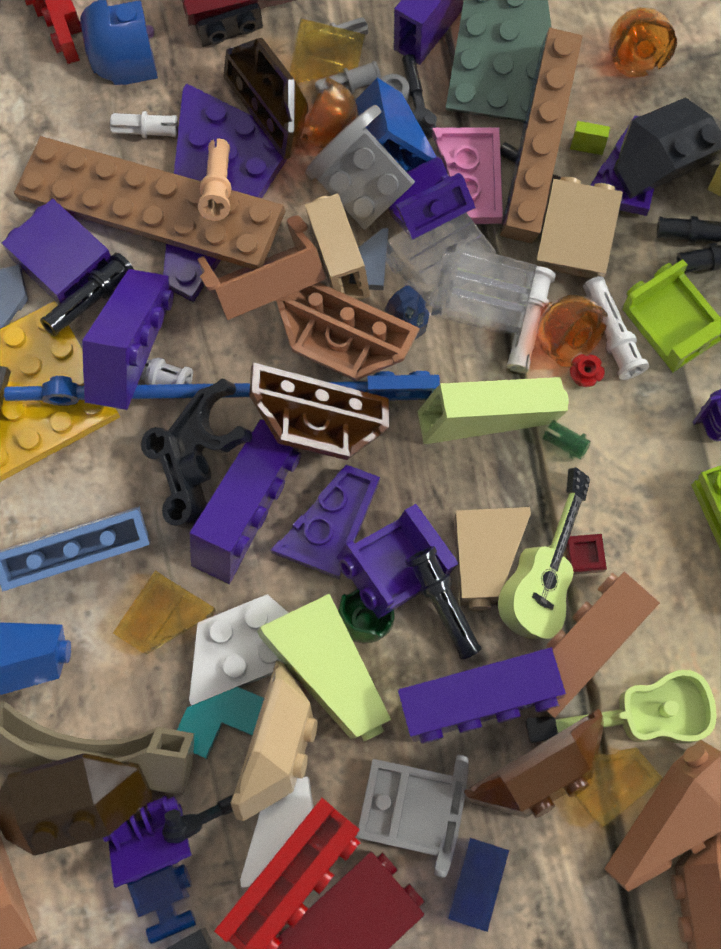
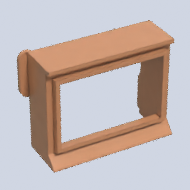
M292 216L286 222L295 247L266 258L263 267L255 270L244 267L217 278L204 256L197 259L203 272L200 276L206 289L213 293L227 320L326 280L317 249L303 233L308 227L300 216Z

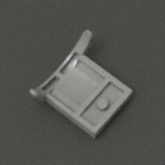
M377 105L368 108L346 126L314 158L305 171V174L311 181L316 178L331 195L339 194L343 208L364 230L415 183L409 174L366 129L381 113V109Z
M456 756L453 776L373 759L358 826L360 832L356 838L438 856L434 875L446 877L452 863L465 799L464 790L467 786L469 767L467 756Z

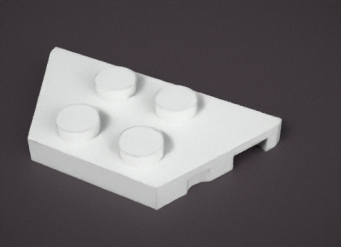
M268 594L198 622L189 697L191 706L235 687L241 688L272 675L275 661L280 660L260 639L257 630L261 626L288 614V612Z

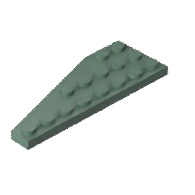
M464 0L446 103L447 111L518 122L525 121L541 44L549 27L552 28L548 0Z

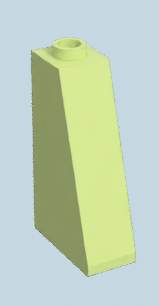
M561 377L440 383L417 412L423 443L432 444L554 424L568 411L569 399L567 392L563 389Z
M330 594L277 618L257 630L260 639L285 664L287 669L350 739L361 736L363 741H367L384 732L382 724L390 721L391 718Z

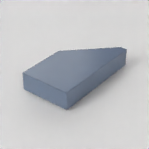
M388 228L381 229L358 247L365 265L370 290L384 289ZM353 273L350 274L349 284H357Z
M19 264L0 269L1 329L10 323L17 311H21L28 301L23 272Z

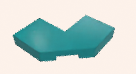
M235 687L187 707L177 730L195 733L193 753L208 759L223 724L253 736L264 698L242 688Z

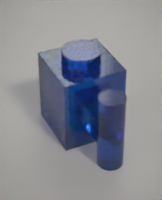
M176 863L141 877L137 881L127 883L138 918L154 912L157 913L160 923L146 928V935L150 944L197 925L192 909L177 915L174 907L175 903L190 897L187 888L192 887V882L185 864L178 865Z

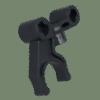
M222 378L215 384L198 390L169 430L159 427L150 428L142 437L141 450L143 454L149 459L162 463L171 495L163 503L162 513L165 521L170 525L192 530L207 505L201 484L211 479V470L202 454L203 449L206 447L216 452L228 453L240 444L252 440V432L241 426L235 427L230 433L222 436L215 435L210 427L209 416L215 402L222 397L233 395L236 392L235 384Z

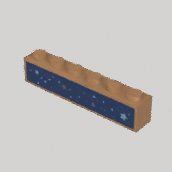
M549 27L541 44L501 226V237L532 244L541 232L583 35Z

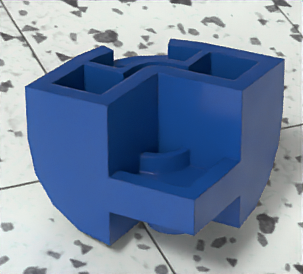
M98 0L84 9L80 16V26L85 52L93 73L113 81L114 85H127L158 79L141 0L108 6L107 0Z

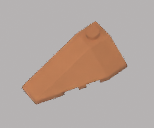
M700 739L671 765L604 868L607 874L629 892L670 869L673 863L672 859L691 849L696 854L706 848L704 841L721 832V751Z

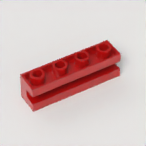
M321 798L214 932L226 943L230 942L237 949H277L282 942L276 936L286 924L293 929L309 909L303 902L314 890L320 895L335 876L330 871L333 864L339 857L346 862L361 842L356 838V835L360 832V829L346 819L325 799Z

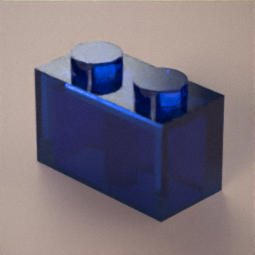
M473 838L467 839L446 913L447 919L488 932L509 850Z

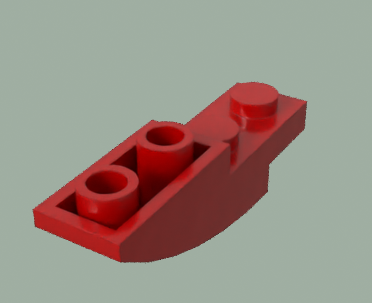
M25 0L27 6L33 4L38 17L44 16L48 28L54 26L56 32L51 33L50 37L56 53L63 52L67 64L80 61L71 35L82 31L72 0Z

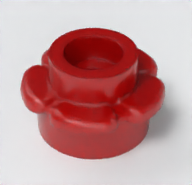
M580 354L576 356L572 361L573 366L570 367V376L581 387L594 386L605 375V369L601 366L602 361L593 354L588 356ZM589 367L591 371L585 372L584 368Z

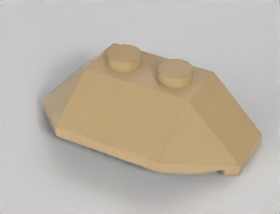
M275 661L273 673L231 800V806L237 820H247L294 791L297 778L302 779L305 775L308 757L304 753L307 743H313L316 736L318 720L313 718L310 702L285 664L281 661Z

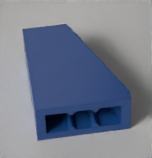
M377 77L356 99L358 116L373 105H377L381 109V113L366 129L406 172L437 157L403 94Z
M0 622V695L60 678L63 664L69 663L71 657L70 640H65L63 625Z

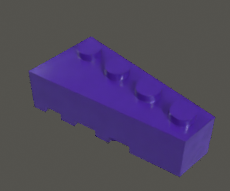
M128 269L82 340L85 403L128 410L166 312L170 311L173 305L174 292L169 290V276Z
M262 419L259 420L252 431V440L244 444L189 533L191 566L227 584L231 583L258 529L262 527L273 501L279 498L288 472H294L302 454L298 451V448L278 444L267 424Z
M552 647L398 689L410 737L413 742L420 741L421 744L444 738V733L459 730V733H466L482 728L481 722L497 718V722L501 723L521 717L519 711L535 707L536 712L556 708L559 706L558 700L566 695Z

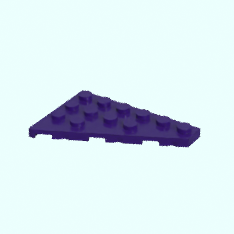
M186 83L182 92L174 174L202 181L207 173L209 143L214 140L216 147L217 138L224 139L230 145L227 179L231 183V190L262 198L287 159L284 160L252 115ZM166 244L163 275L169 276V290H173L174 293L194 303L205 286L200 277L203 272L197 259L204 256L212 271H215L221 260Z

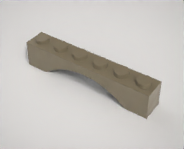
M0 701V764L28 769L86 753L112 758L124 764H127V762L137 763L151 790L184 794L193 769L195 733L155 727L145 733L124 739H83L61 734L41 726L19 713L7 702Z

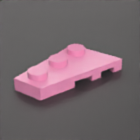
M499 127L433 128L432 136L449 177L457 173L464 177L476 207L464 213L467 224H501L503 211Z

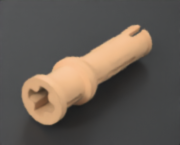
M217 138L216 147L214 140L208 146L207 173L200 184L202 196L198 202L199 213L202 217L211 221H220L229 214L230 202L228 198L232 189L231 183L227 179L230 145L224 139Z

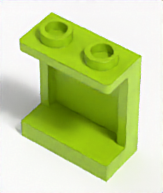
M683 259L675 265L667 263L647 283L640 281L633 285L626 293L627 299L622 308L624 313L673 373L721 341V317L685 275L684 271L688 264Z

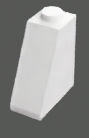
M308 777L297 778L294 791L291 794L260 811L240 879L241 888L251 886L314 808L310 779Z

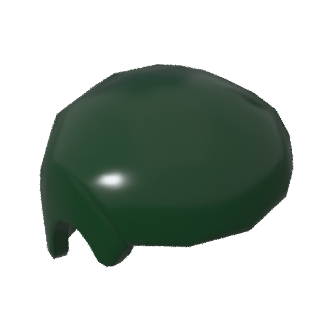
M358 588L348 595H342L338 612L352 641L362 644L377 642L391 631L394 625V610L378 619L374 611L369 610L362 602Z

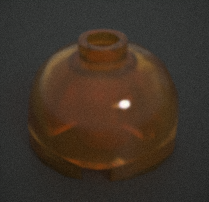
M637 7L628 10L612 26L608 39L610 57L620 73L629 77L647 76L646 70H652L655 67L660 70L673 57L677 47L675 29L664 13L654 8Z
M329 77L323 83L329 87L328 90L325 89L323 94L318 93L306 119L304 127H311L309 133H303L300 136V140L322 149L356 119L357 103L351 91Z
M566 295L554 302L548 303L541 312L537 329L540 347L561 367L572 366L571 359L580 352L587 356L601 340L607 327L602 320L603 316L608 317L607 312L593 300L581 295Z

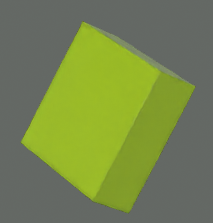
M577 121L570 149L603 155L610 127Z

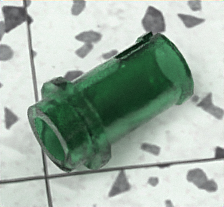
M555 419L548 428L560 434V437L545 431L542 438L544 441H548L569 453V458L572 460L575 457L581 460L591 445V441L586 439L587 434L579 435L558 423Z

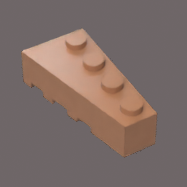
M625 571L619 577L612 573L597 589L603 595L592 606L586 601L573 615L572 619L577 622L576 625L567 634L561 629L546 645L548 648L552 647L566 692L564 698L558 700V707L546 710L554 718L557 717L660 604L657 599Z

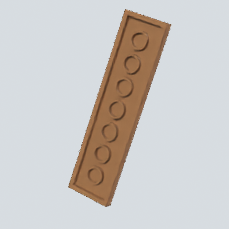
M40 136L14 191V195L18 200L42 206L53 198L72 216L253 270L263 267L286 212L283 204L231 190L230 197L228 198L230 211L226 218L220 221L207 220L202 217L198 210L199 198L202 196L200 193L201 181Z

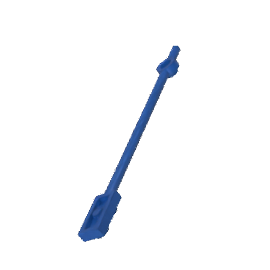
M390 371L376 372L373 376H367V381L329 383L389 398V401L427 400L439 386L440 378L439 375H430L427 371H414L409 373V375H395ZM53 376L50 378V381L43 383L42 386L5 387L4 398L5 401H43L52 405H73L78 403L79 400H85L84 385L79 386L72 382L70 377ZM234 383L236 386L235 394L222 398L249 397L250 383ZM213 384L137 385L132 399L193 398L198 390Z

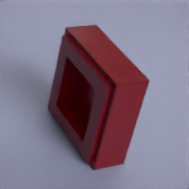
M602 534L569 537L565 554L566 559L573 567V575L601 573L607 570Z

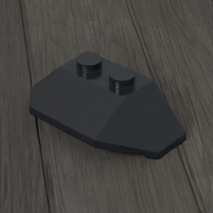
M686 97L633 119L629 123L619 158L613 169L629 199L721 159V121Z

